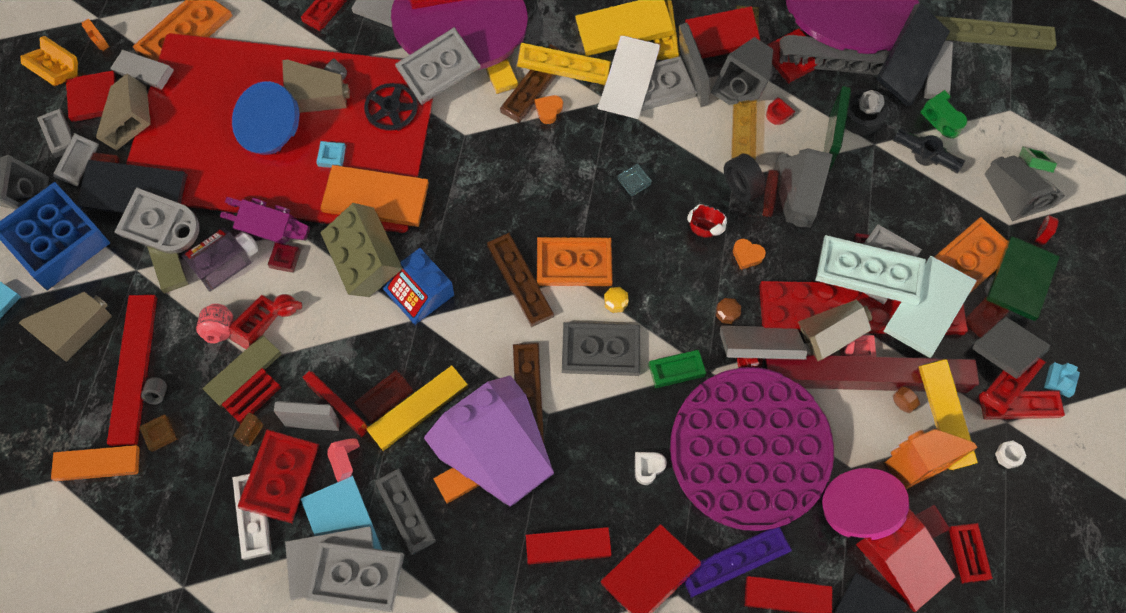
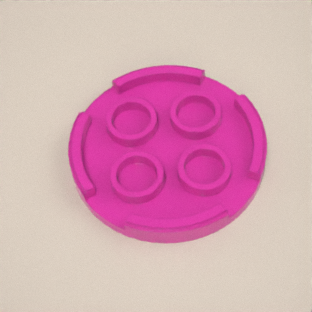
M872 468L854 469L837 476L825 489L822 499L826 520L835 531L848 538L854 536L876 540L889 536L904 524L909 510V498L904 485L895 476Z

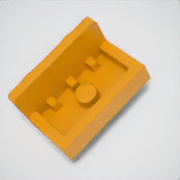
M46 36L40 37V49L20 56L22 65L54 86L66 82V79L78 77L77 57Z

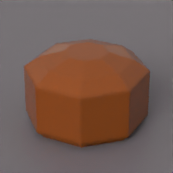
M724 298L716 306V317L722 323L733 324L741 315V305L735 299Z
M902 386L892 396L895 405L900 410L909 414L920 405L918 396L907 387Z

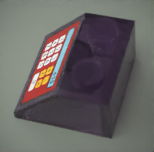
M224 227L181 255L209 292L252 263L242 246Z

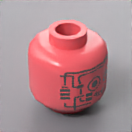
M211 304L204 307L199 313L196 326L197 333L208 343H218L227 340L230 337L229 326L234 322V316L222 304Z

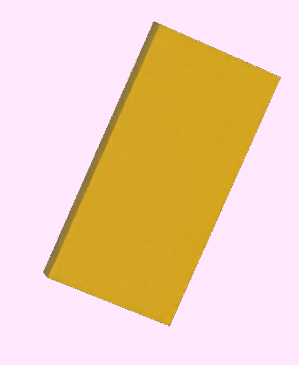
M638 0L575 16L586 56L617 49L621 35L643 41L674 35V29L664 0Z

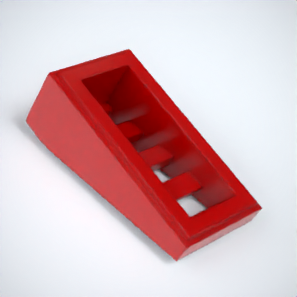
M263 295L229 326V339L244 349H247L260 338L278 316L277 314H266L260 310V307H263L270 312L273 308V301ZM256 315L257 317L261 318L262 320L259 321L258 319H256V318L253 317V316ZM249 323L250 325L254 326V328L252 329L251 327L247 326V324Z

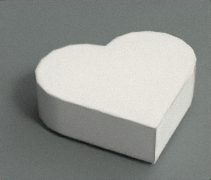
M635 452L636 480L643 485L651 484L655 480L656 475L663 473L665 470L666 458L662 454L655 452Z

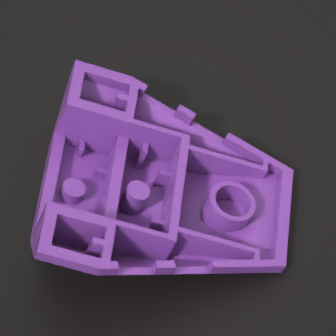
M510 375L485 383L443 413L424 437L425 441L442 462L450 465L463 476L471 479L510 507L554 474L527 396Z

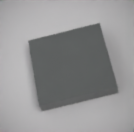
M1005 317L974 343L973 350L1017 379L1047 353L1051 345Z

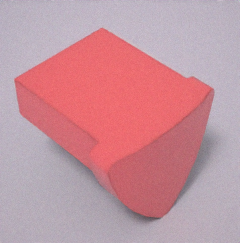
M874 335L859 337L841 348L840 355L877 357Z
M345 439L333 442L329 446L327 455L337 482L349 478L353 472L347 453L360 447L357 439Z

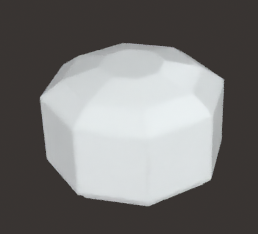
M242 231L234 237L235 242L247 257L258 252L255 240L248 233Z
M1015 441L1003 442L995 453L998 463L1008 469L1022 465L1026 457L1023 446Z

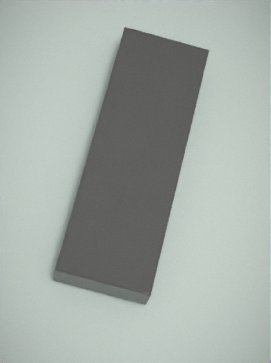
M398 468L375 480L410 554L413 555L435 543L436 540L400 469Z

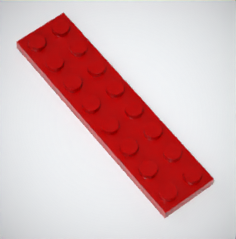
M761 281L759 285L762 327L798 329L801 332L798 321L857 300L863 307L867 306L870 311L872 320L869 321L871 331L868 333L887 334L884 332V329L901 304V301L888 298L883 305L863 292L824 282ZM964 304L961 306L945 335H965L968 332Z

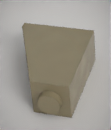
M283 60V85L292 94L294 100L297 101L299 113L347 108L346 98H350L349 85L344 84L341 74L290 60Z
M128 73L110 87L96 135L98 140L115 150H118L151 124L147 87Z
M83 292L24 318L19 324L67 362L112 315L105 309L108 304L96 295L92 298Z
M857 300L798 321L805 344L817 361H820L871 331L869 321L872 320L867 306L863 307Z

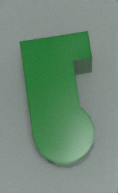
M944 90L928 100L920 113L943 136L954 139L960 135L967 125V118L962 112L956 111L948 102L951 96Z

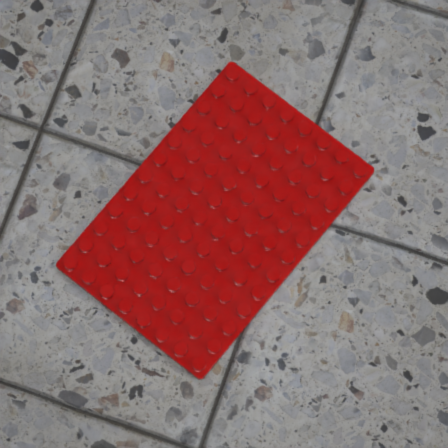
M169 33L165 37L158 62L169 65L174 71L162 90L150 86L147 96L151 124L134 137L126 164L185 172L187 179L181 204L186 207L238 213L240 207L228 205L225 202L226 197L239 201L243 199L251 202L252 198L267 202L266 207L275 209L276 205L289 209V214L296 217V220L330 224L339 215L325 213L321 210L331 168L318 167L316 163L320 142L345 143L346 151L343 167L418 178L433 98L422 105L417 100L418 110L416 116L401 130H382L369 123L365 115L364 104L370 92L383 84L396 83L409 88L395 66L396 63L401 61L399 59ZM332 59H336L346 68L347 76L343 82L349 85L350 98H346L347 108L299 113V124L294 137L291 136L288 142L281 147V150L274 154H256L242 147L237 141L232 128V115L237 100L246 89L259 82H275L284 87L283 60H290L324 69ZM395 87L383 88L375 94L383 98L391 96ZM401 90L399 102L413 103L411 96L405 90ZM370 99L368 110L372 116L381 109V106ZM412 110L400 111V122L405 121L410 116ZM384 116L376 121L383 125H393L389 116ZM380 221L385 231L405 233L409 226Z

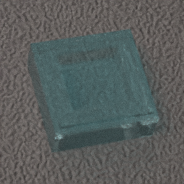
M638 163L618 175V180L631 196L647 188L652 182Z

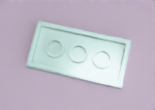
M825 235L815 281L918 305L921 299L926 259Z
M930 256L925 264L919 304L913 305L901 302L884 332L931 358L977 280Z

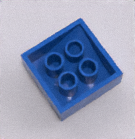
M56 182L0 221V241L47 291L110 244L102 232Z

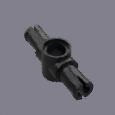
M900 127L893 139V142L912 150L911 153L914 154L915 160L923 166L940 164L958 174L966 161L946 151L947 149L943 147L942 140L934 135H928L925 138L923 136L918 137Z

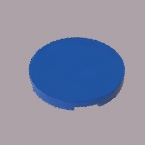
M269 81L256 83L246 89L237 100L232 115V128L237 141L248 151L260 155H270L280 151L281 147L288 142L290 137H294L299 124L297 101L294 100L292 94L285 87Z

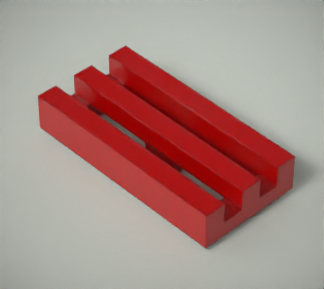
M261 368L221 405L242 424L279 391L281 386ZM268 384L271 385L262 395H260V396H259L251 405H249L240 415L238 414V412H239L247 403L251 402L255 397H257V394L260 393Z
M978 523L949 527V534L962 583L993 579ZM969 530L971 531L982 574H978L973 547H971L967 532Z

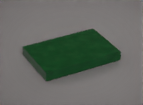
M842 86L828 122L823 151L832 154L828 172L831 170L842 148L851 94L850 88Z
M1011 236L1005 247L986 300L1035 321L1041 312L1060 256Z

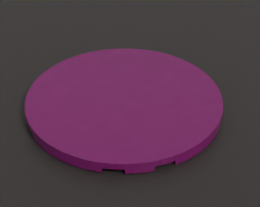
M394 0L391 9L393 33L398 43L409 55L455 27L480 64V69L496 65L511 56L518 45L522 43L527 31L528 17L523 0H463L412 9L409 0Z
M786 0L789 13L793 14L796 18V24L808 35L830 47L842 51L844 48L857 50V53L873 54L885 49L890 51L914 5L919 3L918 0Z
M746 367L718 373L691 392L680 407L675 418L670 438V455L676 479L682 491L697 509L722 525L740 530L761 531L791 523L810 510L819 500L827 482H829L833 469L834 443L825 413L822 412L814 397L804 387L778 372Z

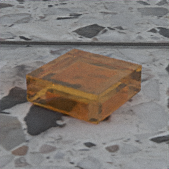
M248 413L233 436L241 444L249 447L262 429L263 424L257 416Z
M165 414L139 426L147 447L151 452L177 440L171 423Z

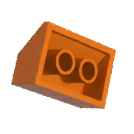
M936 429L927 433L919 430L907 437L908 440L899 444L898 448L891 451L892 457L885 464L891 474L907 489L947 470L974 451L977 446L974 442Z

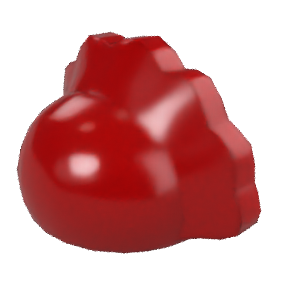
M281 294L275 298L270 313L281 317L292 316L297 310L302 309V302L296 301L291 295Z

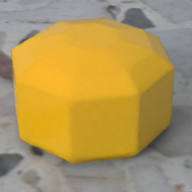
M621 287L610 288L604 294V305L610 312L620 313L628 306V293Z

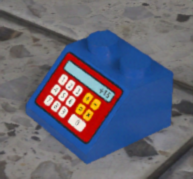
M421 248L400 262L403 269L383 287L386 294L414 325L454 296L452 282Z

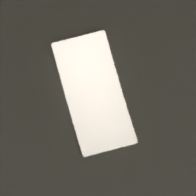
M623 35L620 36L598 109L635 119L639 118L659 52V44Z

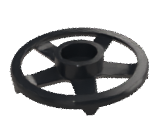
M396 83L378 86L370 92L364 104L365 115L369 123L379 129L399 131L407 126L414 119L418 110V103L414 93L409 88ZM395 87L391 96L383 98L375 94L383 88ZM402 89L411 96L413 103L399 102ZM370 99L381 106V109L372 116L368 110ZM412 110L410 116L405 121L400 122L399 112ZM384 116H389L393 125H383L376 121Z

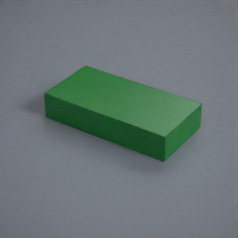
M1023 146L1019 154L1029 167L1052 173L1056 168L1057 163L1047 152Z
M699 350L652 360L648 363L655 388L702 378L706 375Z

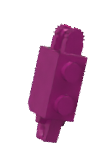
M226 197L225 202L228 205L240 207L237 216L229 212H221L220 215L221 218L233 221L234 229L280 244L287 243L289 239L307 240L310 227L297 221L296 217L289 214V209L277 205L275 209L266 207L267 202L252 198L251 202L243 199L239 201Z

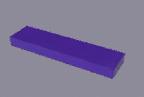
M780 527L769 529L701 560V566L684 581V584L692 598L788 554L792 550Z

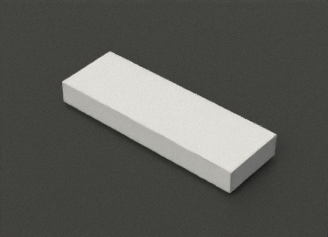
M250 474L233 477L241 556L243 560L272 554L268 517L241 510L237 507Z

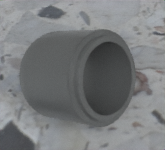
M332 59L323 69L341 74L343 80L347 76L346 68L336 59Z
M158 377L148 379L141 394L142 399L149 404L161 403L167 390L166 382ZM151 393H155V394H157L159 397H158V398H154V397L151 395Z

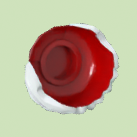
M699 204L688 214V222L692 231L700 237L710 238L717 236L726 229L727 218L725 214L708 205Z

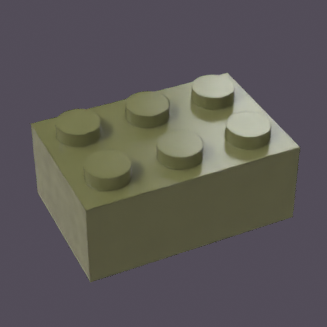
M352 203L321 232L348 295L370 297L403 269L374 207Z

